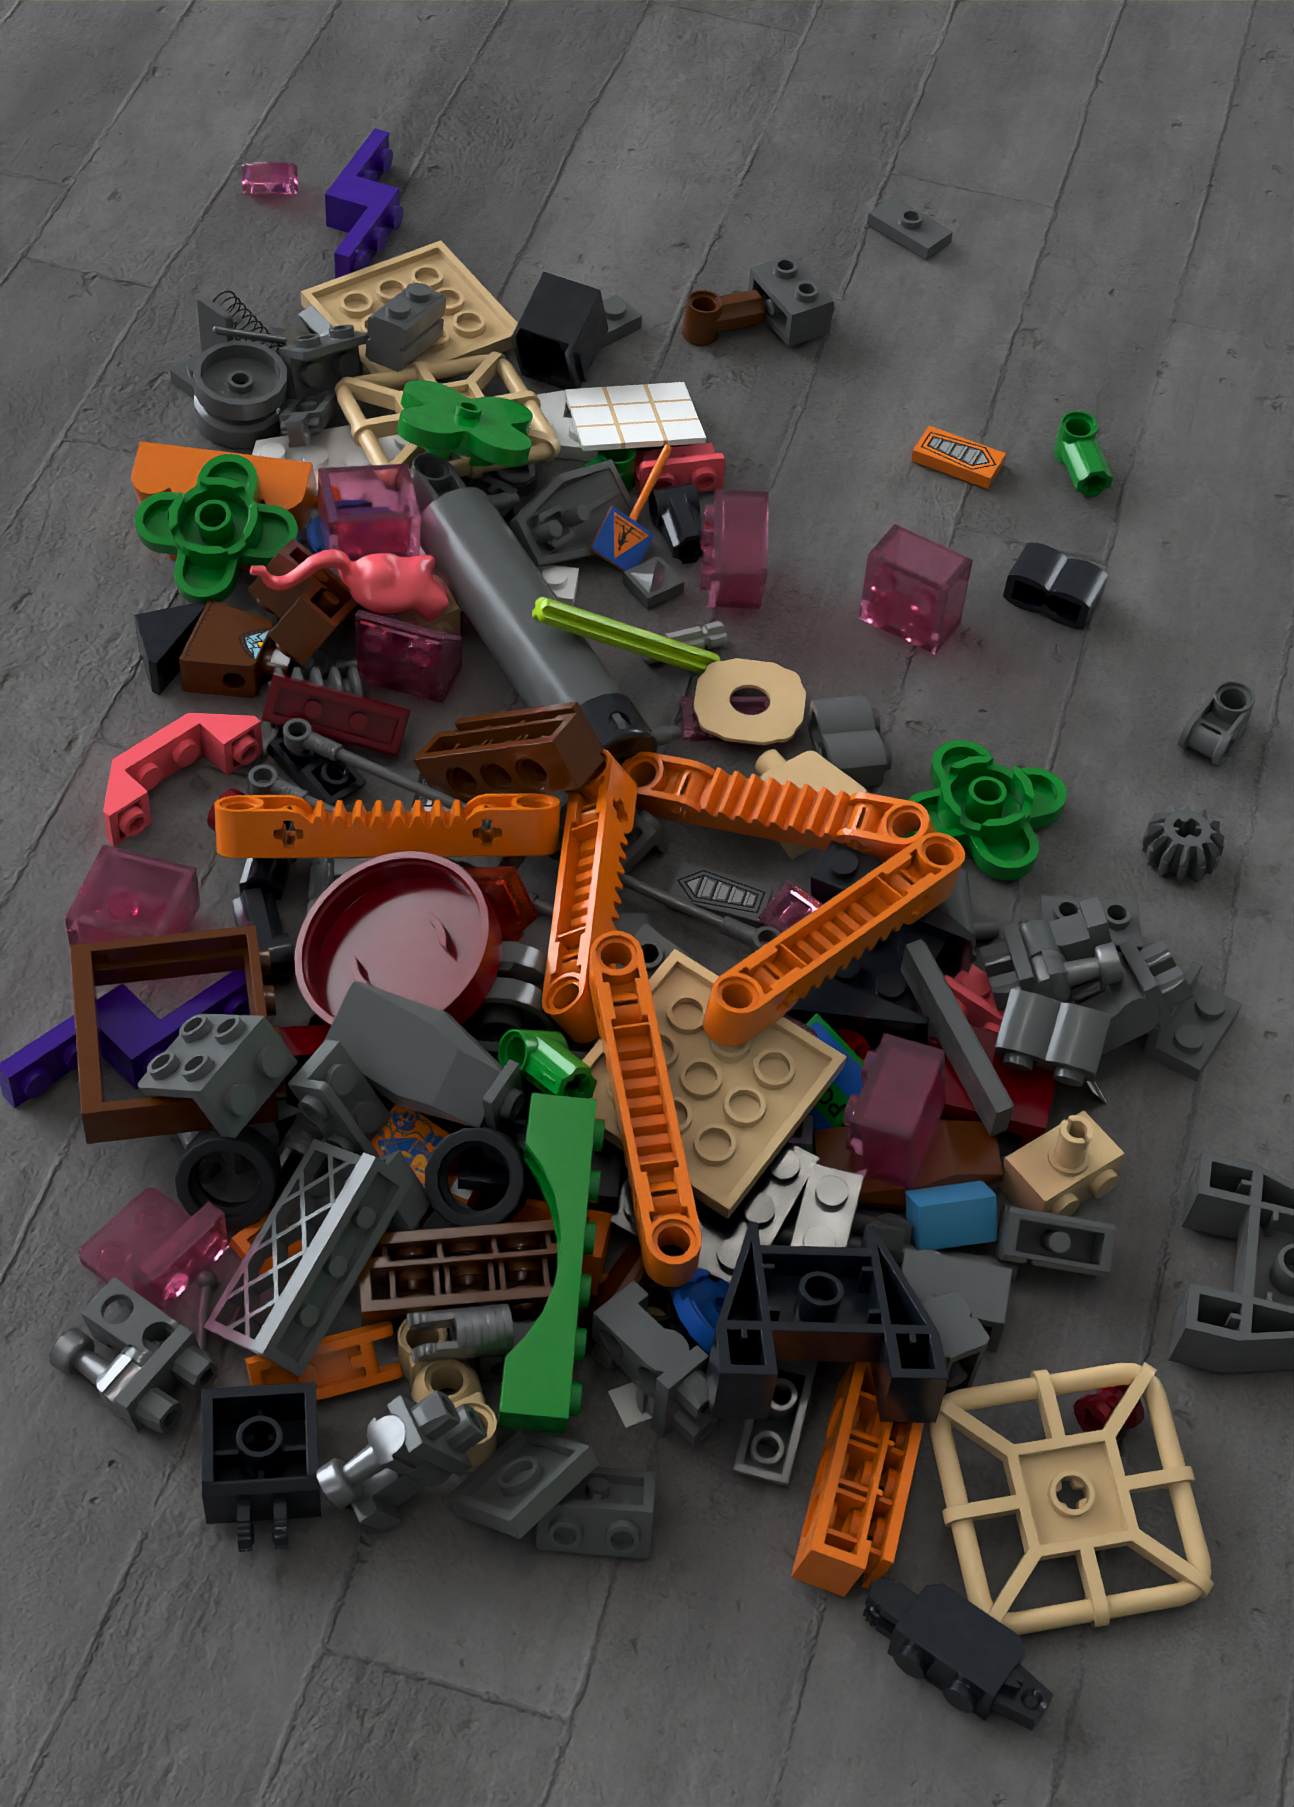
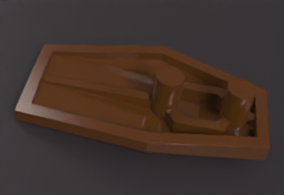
M900 1116L813 1131L812 1135L815 1156L820 1158L819 1165L864 1176L858 1206L906 1210L905 1191L974 1181H983L987 1186L1002 1182L1004 1175L996 1135L989 1136L982 1121Z

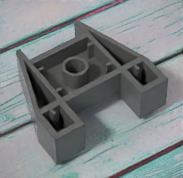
M1202 1150L1186 1183L1182 1227L1238 1240L1234 1289L1231 1292L1193 1282L1189 1283L1173 1314L1168 1361L1219 1373L1294 1369V1183L1254 1162Z

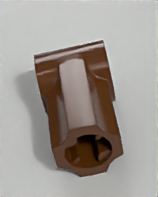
M757 289L718 296L716 293L707 290L691 292L686 299L682 328L683 337L692 344L709 345L717 340L718 333L763 324L765 310L762 296Z

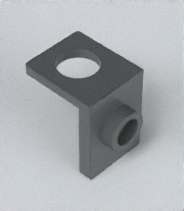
M511 1059L482 1099L486 1119L483 1128H491L501 1133L510 1121H514L518 1117L526 1100L520 1064Z

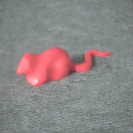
M330 549L310 556L294 570L282 576L271 575L265 566H251L250 568L251 575L261 576L264 584L276 591L295 587L320 569L338 568L341 580L349 588L355 602L362 608L377 614H397L414 610L430 622L440 617L449 606L445 588L433 577L436 561L431 555L399 557L391 553H378L364 556L357 561H351L343 551Z

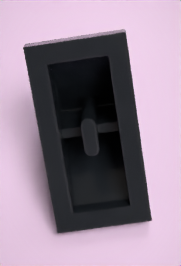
M197 602L134 615L138 648L152 692L160 695L180 672L179 658L206 605Z

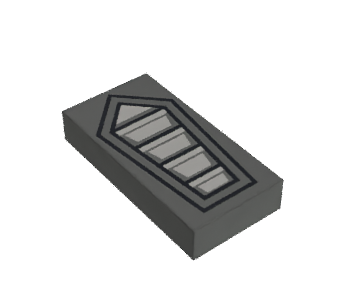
M681 862L669 894L723 918L729 916L758 929L762 926L772 899L773 886Z

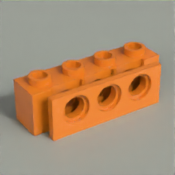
M852 1362L838 1382L791 1574L793 1579L843 1597L846 1596L863 1572L864 1577L861 1587L869 1589L870 1582H874L881 1578V1576H884L894 1563L924 1423L880 1422L870 1362ZM879 1486L884 1487V1488H883V1491L880 1490V1489H878V1487H879ZM867 1535L872 1536V1541L867 1540Z

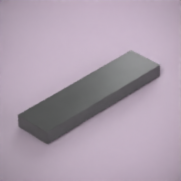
M920 939L906 944L901 972L924 1015L929 1018V1024L983 1125L990 1137L1007 1131L1014 1107L1012 1100L926 943Z

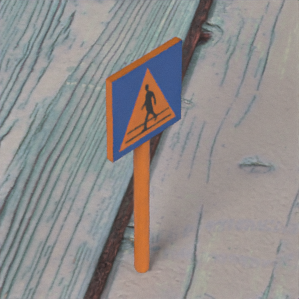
M670 445L663 447L630 516L628 517L611 506L590 547L591 551L623 572L641 563L654 537L652 532L636 521L671 453L672 448Z

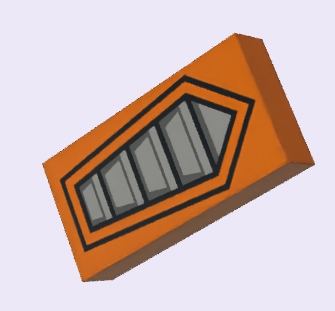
M929 425L914 447L911 461L989 489L1005 463L1006 453Z

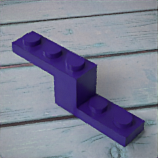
M375 128L325 193L326 226L348 232V235L334 252L335 279L369 267L370 261L375 254L384 249L386 240L394 229L397 230L401 225L404 209L400 206L399 188L377 182L383 173L389 171L393 161V151L389 149V132Z
M245 970L232 971L162 1019H159L121 983L97 999L101 1054L135 1089H138L139 1081L148 1072V1064L153 1058L168 1049L180 1035L179 1030L181 1026L191 1017L197 1014L250 1015ZM74 1015L0 1063L2 1096L14 1108L30 1098L38 1097L52 1083L70 1071L78 1069Z

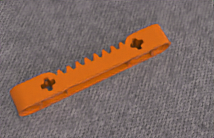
M604 749L600 752L603 761L591 774L590 782L581 790L569 793L542 993V1008L574 1042L580 1044L589 1043L599 1037L589 986L590 952L594 940L601 934L609 931H618L613 922L620 918L615 906L621 905V899L617 891L623 890L619 876L624 875L625 870L620 862L626 860V855L622 847L628 845L625 835L632 831L634 825L637 784L608 750ZM616 963L606 965L609 968L617 969Z
M639 752L632 758L626 759L622 764V768L637 784L636 809L639 812L645 809L653 817L825 851L831 841H835L873 856L881 862H886L920 837L929 833H937L927 810L921 804L913 801L857 792L849 796L845 791L841 790L838 795H834L825 787H822L821 791L818 792L809 784H804L803 788H798L793 782L786 780L785 785H781L772 777H769L768 781L765 782L756 774H751L749 779L739 771L734 770L733 775H729L719 767L715 771L713 768L698 761L653 752ZM918 831L914 836L904 838L908 833Z
M483 794L475 796L468 801L464 809L460 800H454L450 811L444 810L440 800L434 801L431 811H425L421 800H415L412 810L405 811L401 800H396L392 811L386 812L382 801L376 800L372 812H367L362 800H357L353 811L347 812L342 800H337L333 812H327L322 800H317L313 810L310 803L301 797L293 795H236L223 797L214 803L216 851L218 854L229 858L378 857L403 851L426 852L441 857L543 856L553 854L560 849V800L547 794ZM482 820H492L491 830H482ZM284 821H293V826L296 830L292 832L286 831Z
M929 833L920 837L720 975L713 983L702 1022L706 1034L718 1044L726 1046H739L748 1042L790 1011L799 998L804 999L811 987L818 989L825 977L829 980L832 979L839 967L842 970L846 969L852 958L857 961L866 948L871 951L879 939L885 941L892 929L895 932L899 931L903 923L910 925L944 902L952 894L964 863L965 851L963 846L955 838L943 833Z
M609 931L596 938L591 946L589 967L591 997L598 1032L603 1045V1054L606 1055V1069L610 1076V1090L613 1091L614 1110L617 1112V1126L621 1132V1146L624 1148L625 1167L628 1168L629 1187H631L632 1206L643 1264L648 1276L655 1283L665 1287H678L691 1280L698 1269L701 1251V1230L643 950L639 941L631 934L623 931ZM616 963L623 965L624 968L612 969L606 965ZM666 1245H676L682 1248L685 1253L680 1256H669L664 1254L660 1248Z

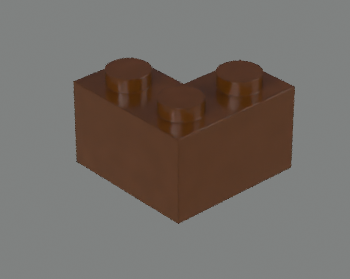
M293 538L276 554L266 568L271 575L282 576L294 570L313 554ZM329 568L316 571L304 582L287 590L276 591L268 588L262 581L261 576H258L247 589L256 597V601L264 610L281 618L269 632L268 636L276 642V646L285 656L296 659L301 665H304L358 605L353 599L349 588Z

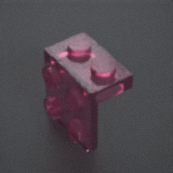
M147 1188L81 1246L78 1252L79 1259L83 1266L108 1284L113 1277H116L162 1311L197 1278L201 1271L206 1270L229 1248L225 1213L208 1201L191 1217L182 1207L158 1189Z

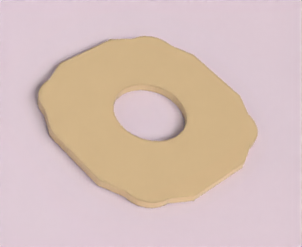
M740 658L716 661L709 664L705 672L697 679L693 711L698 719L699 727L706 733L713 734L724 741L764 746L777 742H786L793 738L795 732L803 724L806 691L801 683L800 676L796 672L776 663ZM754 688L768 696L770 706L760 714L746 715L732 707L730 697L739 689Z

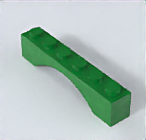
M540 1093L531 1094L524 1163L538 1183L551 1213L557 1240V1272L554 1286L543 1312L525 1338L505 1356L497 1427L564 1434L569 1416L579 1417L582 1383L572 1382L573 1362L584 1361L587 1328L577 1327L578 1307L588 1308L591 1290V1275L581 1274L583 1254L593 1255L596 1222L586 1221L588 1202L597 1203L601 1174L600 1170L591 1169L592 1151L602 1152L605 1119H595L597 1099Z

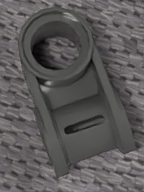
M1239 681L1220 683L1202 707L1189 718L1179 737L1178 746L1184 750L1190 747L1211 758L1212 764L1216 767H1221L1247 729L1255 702V695L1252 689Z

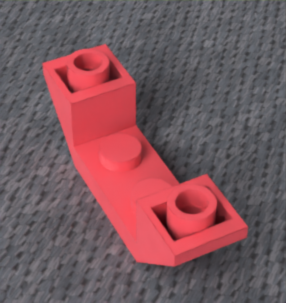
M187 713L112 759L103 808L108 843L115 847L129 837L138 835L145 827L150 825L152 820L148 791L179 769L191 765L200 756L204 755L225 775H229L241 766L253 762L257 756L263 753L261 721L256 716Z

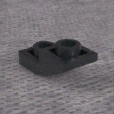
M297 733L293 734L292 736L298 737L302 736L303 734ZM284 734L270 741L266 751L300 788L309 791V796L322 800L329 805L334 806L337 800H344L366 785L365 779L350 764L341 760L332 761L310 750L302 752L289 750L284 744Z

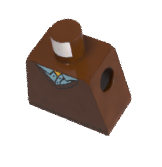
M209 599L179 658L182 691L253 698L258 695L266 676H273L276 668H281L284 676L291 677L296 659H291L285 656L279 649H276V642L268 636L269 632L275 627L270 620Z

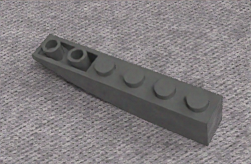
M811 1163L790 1246L848 1247L864 1176ZM776 1360L778 1377L768 1419H746L733 1473L788 1487L820 1361Z

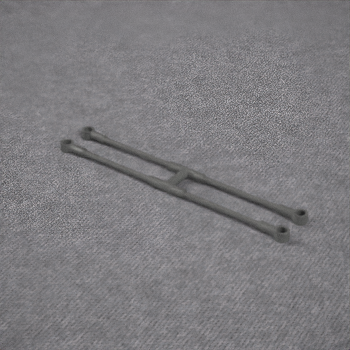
M293 718L287 721L283 727L284 744L291 751L302 752L310 750L332 761L341 760L433 802L440 800L442 806L451 809L454 800H457L343 749L342 744L311 731V725L305 719ZM297 733L303 734L302 736L298 737L292 736L293 734ZM261 764L250 770L249 785L253 795L298 796L310 803L314 810L318 799L309 796V791L278 778L277 772L272 766ZM260 780H269L267 783H258ZM460 801L461 804H462V807H463V809H464V807L466 806V803ZM323 802L327 812H333L334 806ZM482 820V824L486 825V829L491 830L492 820ZM560 842L559 851L546 856L560 862L562 842ZM504 856L493 873H489L462 860L456 862L444 857L463 868L474 879L481 890L527 911L532 912L536 910L551 918L553 917L554 905L539 899L538 894L510 882L527 856ZM626 874L619 876L624 887L718 928L720 934L750 946L752 953L764 946L760 942H770L781 934L774 927L762 926L757 929L729 916L723 918Z

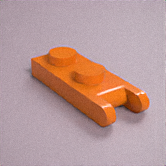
M379 1322L323 1337L301 1377L287 1372L258 1355L244 1358L250 1385L316 1382L317 1401L399 1379L403 1376L401 1364L391 1363L378 1366L373 1341L387 1338L394 1334L392 1322Z

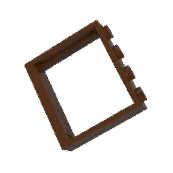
M256 925L69 945L81 1115L86 1143L93 1144L202 1131L213 1126L193 1098L155 1096L105 1102L96 986L245 970L250 1015L265 1016L266 1019L267 1016H275L277 1014L274 986H263L262 980L263 975H271L269 949L258 948ZM272 1026L280 1037L279 1027ZM285 1079L246 1125L279 1121L277 1100L287 1099Z

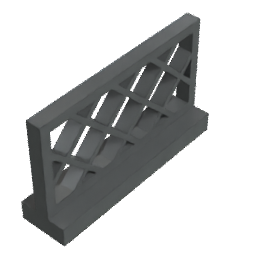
M314 1138L203 1328L278 1365L287 1372L301 1377L412 1182L375 1156L364 1152L361 1156ZM325 1157L328 1158L329 1172L314 1181V1176ZM330 1190V1203L316 1210L315 1199ZM300 1209L301 1220L287 1228V1222L293 1212ZM302 1238V1251L288 1258V1246ZM273 1255V1268L259 1276V1270L263 1263ZM274 1286V1299L260 1307V1294ZM244 1304L245 1316L227 1326L237 1308Z

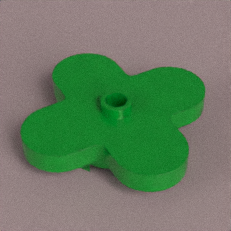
M413 380L404 385L401 405L404 409L400 413L397 433L404 440L423 447L431 454L445 460H449L450 453L470 457V466H491L497 464L513 467L527 463L532 445L527 435L529 434L533 418L532 412L527 407L500 397L467 398L446 385L432 381Z
M223 454L212 458L201 468L194 488H191L185 494H182V491L179 493L160 492L146 498L135 512L134 524L143 545L157 553L177 555L174 566L175 582L180 594L190 603L198 602L206 605L209 599L218 602L224 601L234 591L240 569L243 565L266 567L276 554L293 538L300 543L297 522L288 510L275 505L257 503L260 493L257 471L248 459L240 455Z
M953 740L939 746L933 754L930 768V777L936 789L917 793L911 796L908 801L921 804L927 810L937 833L947 834L958 840L963 847L969 850L974 862L985 874L1000 880H1016L1028 875L1036 864L1039 852V842L1033 829L1053 824L1063 813L1067 790L1062 780L1052 772L1041 768L1029 767L1021 769L1014 765L1012 771L1003 765L996 764L994 757H992L988 750L971 741ZM912 831V832L908 833L907 835H905L904 837H905V838L912 837V836H914L918 831Z

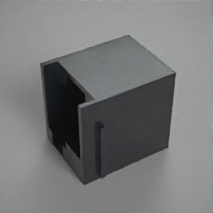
M543 271L511 336L522 376L564 390L579 389L583 382H587V373L609 330L601 290Z

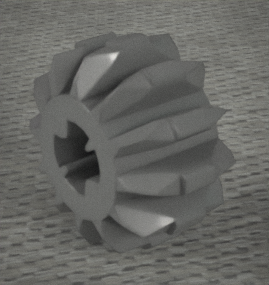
M1188 803L1181 810L1168 804L1162 813L1154 812L1142 838V851L1146 853V865L1159 867L1160 877L1167 874L1174 875L1178 884L1185 876L1198 883L1204 874H1212L1222 855L1225 846V836L1220 833V821L1207 820L1206 809L1196 813L1191 811Z

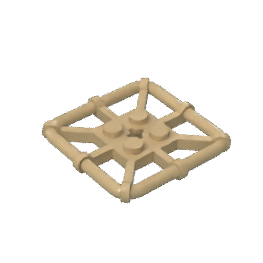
M492 351L489 355H477L426 364L424 360L413 362L412 367L404 368L398 372L390 370L354 378L344 377L335 386L338 404L351 426L350 434L354 443L362 447L375 473L384 481L385 487L394 490L407 486L413 459L421 453L428 452L423 447L409 442L389 462L377 440L381 437L398 434V421L400 413L404 409L401 405L403 391L390 388L405 385L409 381L426 380L437 382L436 379L471 374L466 380L443 383V385L456 390L467 398L473 399L485 397L481 390L493 377H501L510 394L493 397L505 398L520 403L533 414L532 429L529 430L527 435L532 445L528 461L524 465L541 461H553L560 453L561 447L554 430L540 409L541 402L534 392L527 389L514 366L506 360L504 354ZM357 400L394 410L397 414L366 419ZM461 456L462 459L448 461L459 477L468 476L469 479L482 478L485 472L512 467L497 464L491 466H470V457Z
M1146 1362L1142 1366L1136 1363H1115L1049 1374L1044 1369L1031 1372L1030 1378L959 1389L943 1396L936 1423H929L930 1438L947 1507L942 1510L945 1526L952 1529L968 1601L1018 1635L1090 1623L1093 1628L1107 1626L1112 1618L1184 1606L1196 1601L1199 1597L1207 1598L1214 1586L1213 1581L1210 1579V1555L1191 1484L1195 1482L1191 1466H1185L1167 1394L1161 1381L1155 1376L1157 1369ZM1129 1385L1102 1430L1065 1435L1056 1396ZM1143 1395L1163 1470L1125 1476L1115 1437ZM1035 1400L1039 1408L1046 1439L1013 1444L966 1411ZM951 1428L956 1429L1003 1461L1011 1496L968 1502ZM1063 1481H1070L1073 1490H1082L1084 1493V1498L1076 1503V1509H1069L1066 1503L1059 1502L1056 1494L1062 1490ZM1157 1489L1169 1490L1187 1561L1139 1529L1130 1494ZM1015 1514L1025 1553L993 1603L973 1522ZM1128 1546L1171 1575L1178 1583L1106 1596L1095 1551ZM1075 1555L1085 1593L1084 1600L1017 1612H1007L1038 1561Z

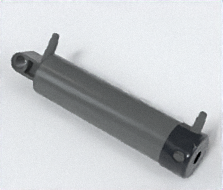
M431 453L417 455L413 459L404 494L406 503L418 519L415 526V539L426 555H431L435 558V569L527 708L578 702L603 749L608 750L621 766L626 759L632 758L639 752L657 753L658 746L679 739L681 730L677 725L649 728L629 697L622 693L585 637L533 619L532 611L538 598L546 597L558 602L560 601L499 513V511L518 506L520 502L519 495L515 492H503L487 496L484 491L478 488L466 487L447 460Z

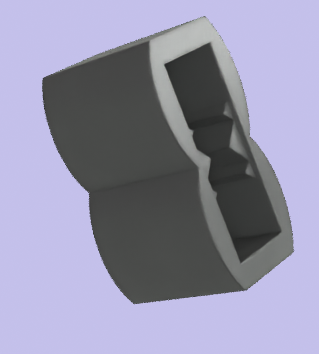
M865 695L811 700L807 724L814 751L861 786L882 785L885 771L891 769L892 756L889 744L887 742L882 743L879 735L880 716L877 708H871Z
M1011 989L996 1040L994 1055L1003 1058L1002 1064L1010 1069L1020 1072H1032L1033 1067L1044 1068L1052 1071V1078L1058 1082L1072 1086H1082L1083 1080L1095 1081L1112 1016L1092 1008L1060 1002L1040 994Z

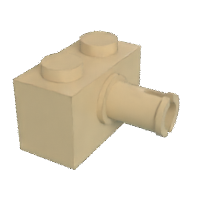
M1083 1110L1077 1115L1068 1116L1067 1121L1064 1119L1057 1127L1006 1156L1002 1166L1004 1174L1002 1182H999L997 1186L1017 1208L1070 1217L1082 1202L1092 1196L1101 1198L1117 1185L1119 1181L1118 1173L1125 1153Z

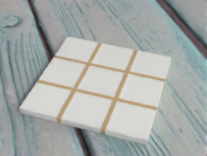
M684 382L565 389V397L583 451L706 443L705 433Z

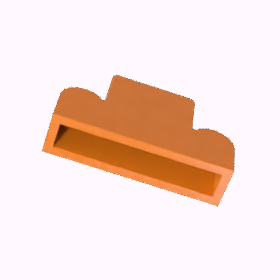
M143 441L139 443L131 476L139 505L149 496L160 492L179 493L182 491V494H185L196 486L199 472L205 463L219 455L236 454L248 459L257 471L260 482V493L257 503L275 505L288 510L294 516L299 531L307 525L310 519L317 490L312 462ZM168 554L171 560L176 561L177 555ZM246 564V565H243V566L241 567V569L249 570V569L251 568V566H254V565H247V564Z

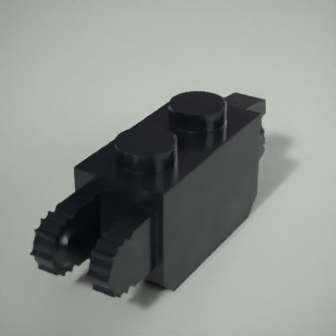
M881 1576V1578L874 1582H870V1591L866 1598V1607L863 1612V1616L866 1617L865 1622L868 1621L870 1626L876 1627V1631L891 1640L887 1653L894 1658L895 1663L903 1672L913 1678H924L943 1692L945 1698L952 1706L964 1713L973 1712L986 1721L991 1712L994 1711L1031 1731L1035 1728L1046 1713L1054 1694L1021 1665L1025 1654L1021 1636L943 1583L926 1585L918 1595L902 1583L897 1584L895 1579L892 1580L889 1576L887 1578Z

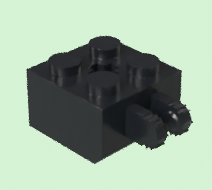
M316 1382L201 1389V1484L206 1524L237 1522L238 1551L248 1552L252 1551V1545L255 1543L252 1521L274 1520L271 1524L272 1542L275 1544V1550L289 1549L288 1519L322 1517L321 1486L316 1475L317 1470L320 1468Z

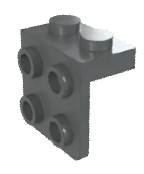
M197 1014L181 1026L179 1030L180 1035L168 1049L151 1060L147 1066L148 1072L139 1081L138 1087L144 1095L193 1098L221 1137L236 1138L298 1062L265 1016Z

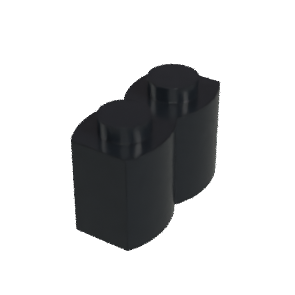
M1029 542L1008 574L1003 597L1020 609L1034 613H1044L1054 622L1073 629H1084L1103 596L1108 574L1090 562L1080 559H1068L1061 552L1050 546Z

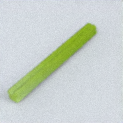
M546 597L538 598L532 611V617L535 621L701 675L709 664L720 661L718 654Z

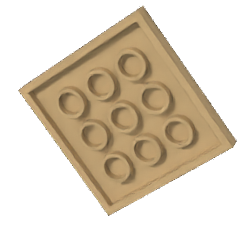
M441 240L301 291V305L305 309L312 305L332 326L353 325L354 331L366 333L368 317L384 306L387 301L400 294L409 284L423 283L432 290L442 293L446 297L445 315L441 317L444 319L443 336L405 368L412 367L413 362L423 360L426 364L477 355H489L492 351L502 353L514 348L511 336L518 322ZM366 344L358 346L362 375L392 370L369 361L365 357ZM404 385L391 387L390 389L403 391Z
M674 949L651 976L649 984L693 1196L728 1219L845 1067L847 1056L785 1017H781L742 1045L726 1046L718 1044L706 1034L702 1022L713 983L719 976ZM599 1039L582 1060L591 1067V1074L597 1080L593 1096L589 1099H597L595 1119H605L604 1139L624 1151V1148L621 1146V1132L617 1126V1112L614 1110L613 1091L610 1090V1076L606 1069V1055L603 1054L602 1041Z

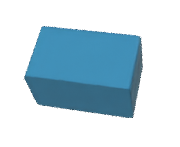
M983 1181L905 1191L906 1220L913 1224L911 1242L919 1251L998 1241L996 1194Z

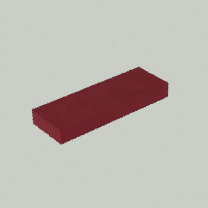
M273 673L261 720L284 726L287 721L293 718L305 719L311 725V731L321 736L398 757L410 716V709Z

